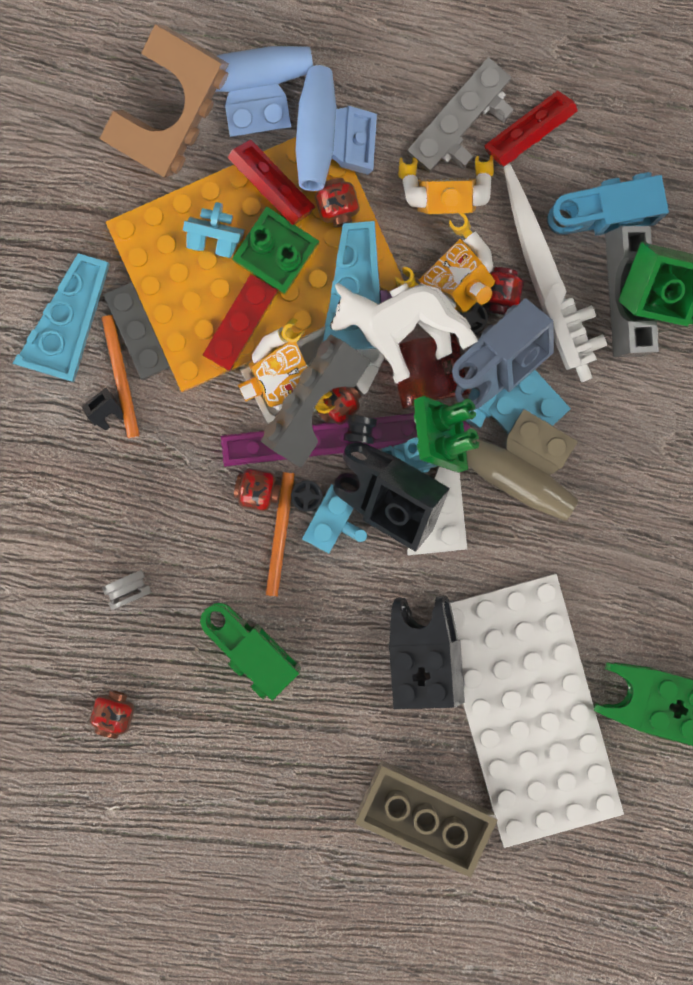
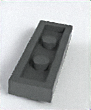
M130 282L103 294L141 380L170 369V365L133 283Z

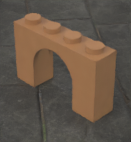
M155 24L141 54L168 69L179 79L185 94V105L182 115L174 125L168 129L160 130L147 125L124 110H116L112 112L100 140L162 177H168L174 173L177 174L183 167L186 160L183 154L187 146H192L200 132L197 128L202 117L206 118L212 110L214 101L211 99L216 89L220 90L225 84L229 74L226 72L229 63L169 27Z

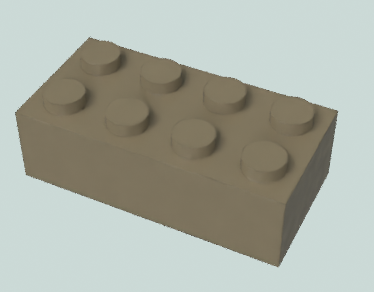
M383 760L380 761L355 815V824L470 878L498 821L494 812Z

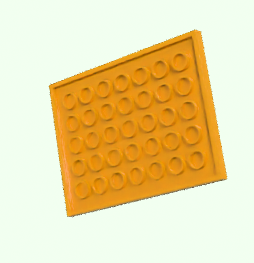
M296 137L263 152L316 206L310 215L295 225L319 240V245L287 293L284 295L278 291L232 370L252 362V354L262 338L280 328H284L291 319L295 318L298 320L291 327L293 332L300 333L303 330L305 331L302 337L324 327L326 323L342 227H334L333 223H326L321 220L315 200L317 191L304 190L299 186L295 152ZM331 159L326 181L334 178H344L345 182L353 184L356 191L360 210L355 216L351 217L352 223L375 221L380 290H387L390 293L391 290L398 287L395 276L404 281L355 171L341 168L340 164ZM231 165L106 221V225L182 393L229 372L202 354L248 277L252 274L235 263L232 257L227 258L215 254L218 241L216 238L207 236L203 251L187 248V232L183 231L184 221H188L189 217L211 221L210 219L200 217L201 209L213 210L216 202L223 203L222 213L233 215L231 224L220 222V224L245 229L243 239L237 244L235 254L266 206L281 215L275 206L259 192L235 165Z

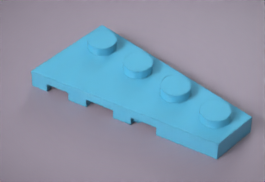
M375 221L344 223L323 341L327 340L331 334L355 350L377 349L367 341L361 329L356 325H351L346 329L338 331L330 328L336 313L337 304L341 299L340 294L335 288L337 283L355 294L366 297L377 304L381 303Z
M80 253L77 254L59 284L58 291L52 301L47 304L43 311V316L35 329H32L26 339L25 346L12 364L67 381H75L110 266L108 262Z

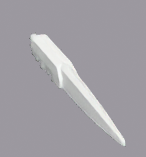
M508 163L504 166L506 183L518 237L531 280L543 312L553 320L554 340L566 370L576 368L581 383L593 378L588 367L589 363L597 360L593 351L607 346L606 339L602 334L588 340L587 332L582 322L596 317L592 305L577 311L573 298L564 299L566 289L522 186L511 164Z

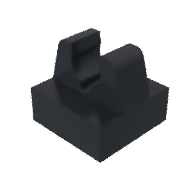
M104 388L82 406L87 418L95 426L98 425L104 430L110 428L105 420L109 414H115L119 420L123 418V413L115 397L107 388Z

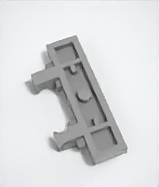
M488 57L409 147L407 154L415 157L418 163L429 173L441 160L446 164L453 160L464 170L472 161L473 156L460 144L464 140L462 136L481 114L486 115L490 111L501 122L505 123L512 115L514 109L503 100L506 94L502 91L512 77Z

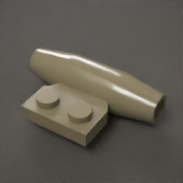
M526 409L522 410L508 433L506 449L478 439L475 441L480 442L479 448L466 451L468 466L488 483L530 508L564 521L574 511L578 499L550 475L564 466L578 440Z

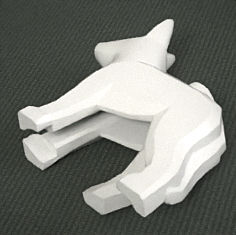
M339 283L335 284L341 299L337 304L336 313L330 328L338 331L346 329L351 325L358 326L367 341L373 347L379 349L391 364L395 383L410 377L398 343L414 329L417 323L435 339L437 345L435 355L437 359L452 353L450 332L458 336L462 349L478 342L468 321L453 308L439 288L424 284L409 288L407 283L390 291L391 298L377 304L366 297L351 292Z

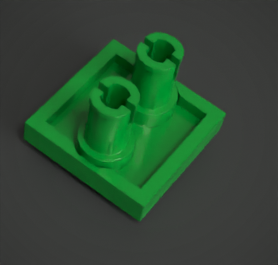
M266 206L232 257V260L285 295L319 245V240L296 225H292L287 219Z
M426 396L414 399V420L417 427V450L420 460L457 473L468 470L466 451L477 449L480 445V442L475 441L479 439V436L474 429L470 428L464 432L463 421L476 417V412L472 411L476 409L472 400L464 399L459 403L448 406Z

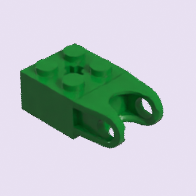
M641 242L618 301L636 316L684 326L693 324V254Z
M214 603L202 613L200 624L203 631L230 659L228 665L240 677L245 674L252 681L251 688L262 699L268 697L273 701L300 674L301 666L259 624L252 628L228 604ZM217 611L224 615V626L218 627L212 623V612Z
M617 662L606 663L605 669L615 672L625 679L628 691L626 697L617 704L595 703V712L640 732L693 746V678L650 666ZM678 700V704H680V707L678 711L674 713L672 710H670L671 703L676 704Z

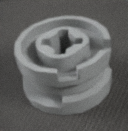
M142 570L102 587L104 594L109 595L111 600L109 602L111 610L152 593L149 585H145L143 582L145 576ZM139 589L140 593L119 601L118 598L129 595Z

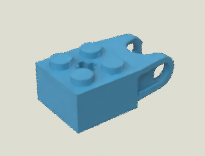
M651 172L640 173L632 176L631 181L620 182V178H613L601 182L599 187L565 194L550 209L547 215L548 226L554 233L560 235L594 230L595 236H599L621 226L656 225L669 213L662 175L652 176ZM560 211L568 212L571 219L563 217ZM554 217H555V220H556L559 224L564 225V226H567V227H559V226H557V225L555 224V222H554Z

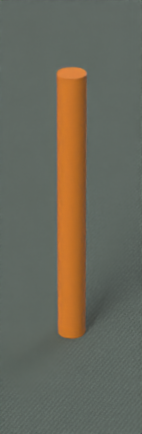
M113 315L103 316L101 319L128 439L139 437L138 424Z
M283 472L266 588V595L278 597L292 499L291 493L294 485V473Z

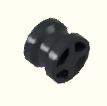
M477 302L466 312L458 311V313L466 318L475 335L481 332L487 324V311L483 305Z
M347 415L348 431L344 433L343 440L374 445L375 438L372 435V431L377 425V419Z
M309 480L297 483L291 493L294 506L305 512L317 509L323 499L320 487L315 482Z

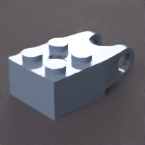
M527 298L518 305L511 306L506 311L504 317L495 325L488 326L483 331L478 342L470 347L454 364L452 374L454 381L458 384L455 391L456 401L459 403L464 400L462 393L466 389L475 388L480 392L479 397L472 401L477 409L504 388L508 392L514 389L554 353L553 320ZM470 366L466 376L461 378L459 376L460 370Z

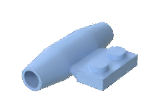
M268 46L217 55V57L229 63L226 72L229 73L223 87L220 90L216 89L215 92H229L225 103L230 137L291 128L287 97L279 84L307 75L308 69L313 66L310 46Z
M322 65L311 66L308 69L298 107L295 146L299 186L308 191H319L324 188L331 159L340 164L341 168L366 175L371 173L374 168L377 114L352 106L336 109L333 72L330 68Z

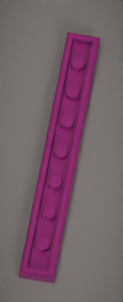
M414 413L374 418L377 419V425L372 431V435L375 438L374 445L370 446L383 449L416 438L417 427ZM463 421L465 432L470 429V426L466 421ZM345 422L342 425L336 423L312 425L313 432L319 442L309 457L344 453L346 446L354 443L343 440L344 433L348 431V424ZM264 431L220 436L224 467L287 459L261 442Z

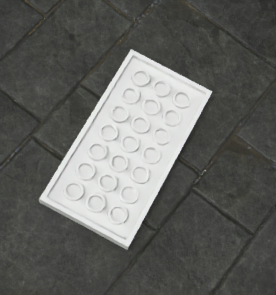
M554 573L450 602L458 640L461 642L465 697L463 706L491 806L498 819L496 824L503 847L514 846L624 815L557 574Z

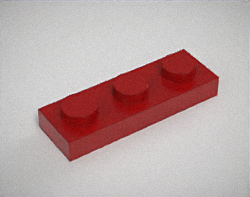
M557 90L485 144L484 147L488 155H492L493 159L503 167L578 112L576 104Z
M251 139L234 148L227 157L292 225L310 215L316 206Z
M250 274L202 355L231 372L277 295L278 290Z

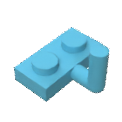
M331 484L302 539L329 554L341 532L358 542L365 541L367 533L347 521L354 508L336 495Z

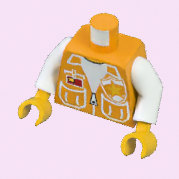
M490 155V160L487 162H480L479 156H476V178L418 180L416 177L418 160L412 157V164H406L402 158L399 159L398 177L403 179L406 200L411 207H417L418 212L426 214L473 213L476 210V206L486 205L490 199L491 176L494 174L492 155Z
M459 213L465 221L463 226L455 227L451 220L449 224L456 235L464 236L465 240L459 239L418 281L420 284L439 288L455 310L466 312L476 302L483 305L491 299V287L494 285L495 280L490 274L493 269L491 250L476 231L473 233L470 230L471 224L464 213ZM408 267L402 268L403 273L409 277L407 281H401L395 276L398 287L407 283L409 288L419 285L415 282L413 271Z
M291 319L284 328L264 336L252 354V362L249 363L254 378L238 384L245 402L263 395L269 407H274L277 411H280L284 399L293 392L299 383L300 375L307 368V365L296 343L305 331L295 333L291 329L298 322L297 319ZM330 391L321 397L313 412L318 411L321 414H326L335 408V405L327 406L323 402V398H329L333 395Z

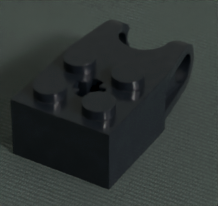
M355 442L347 445L343 453V460L356 474L342 473L335 479L333 490L336 495L364 515L362 521L416 552L433 532L450 488L401 459L368 444ZM351 453H362L367 459L360 460ZM341 483H349L356 490H346L341 486Z
M445 595L436 597L432 618L427 626L420 625L414 620L406 598H396L391 610L389 640L393 709L455 708L465 703L461 642L458 640L453 611L448 597ZM424 670H425V673H426V672H429V673H430V676H431L430 679H426V677H425V675H424Z

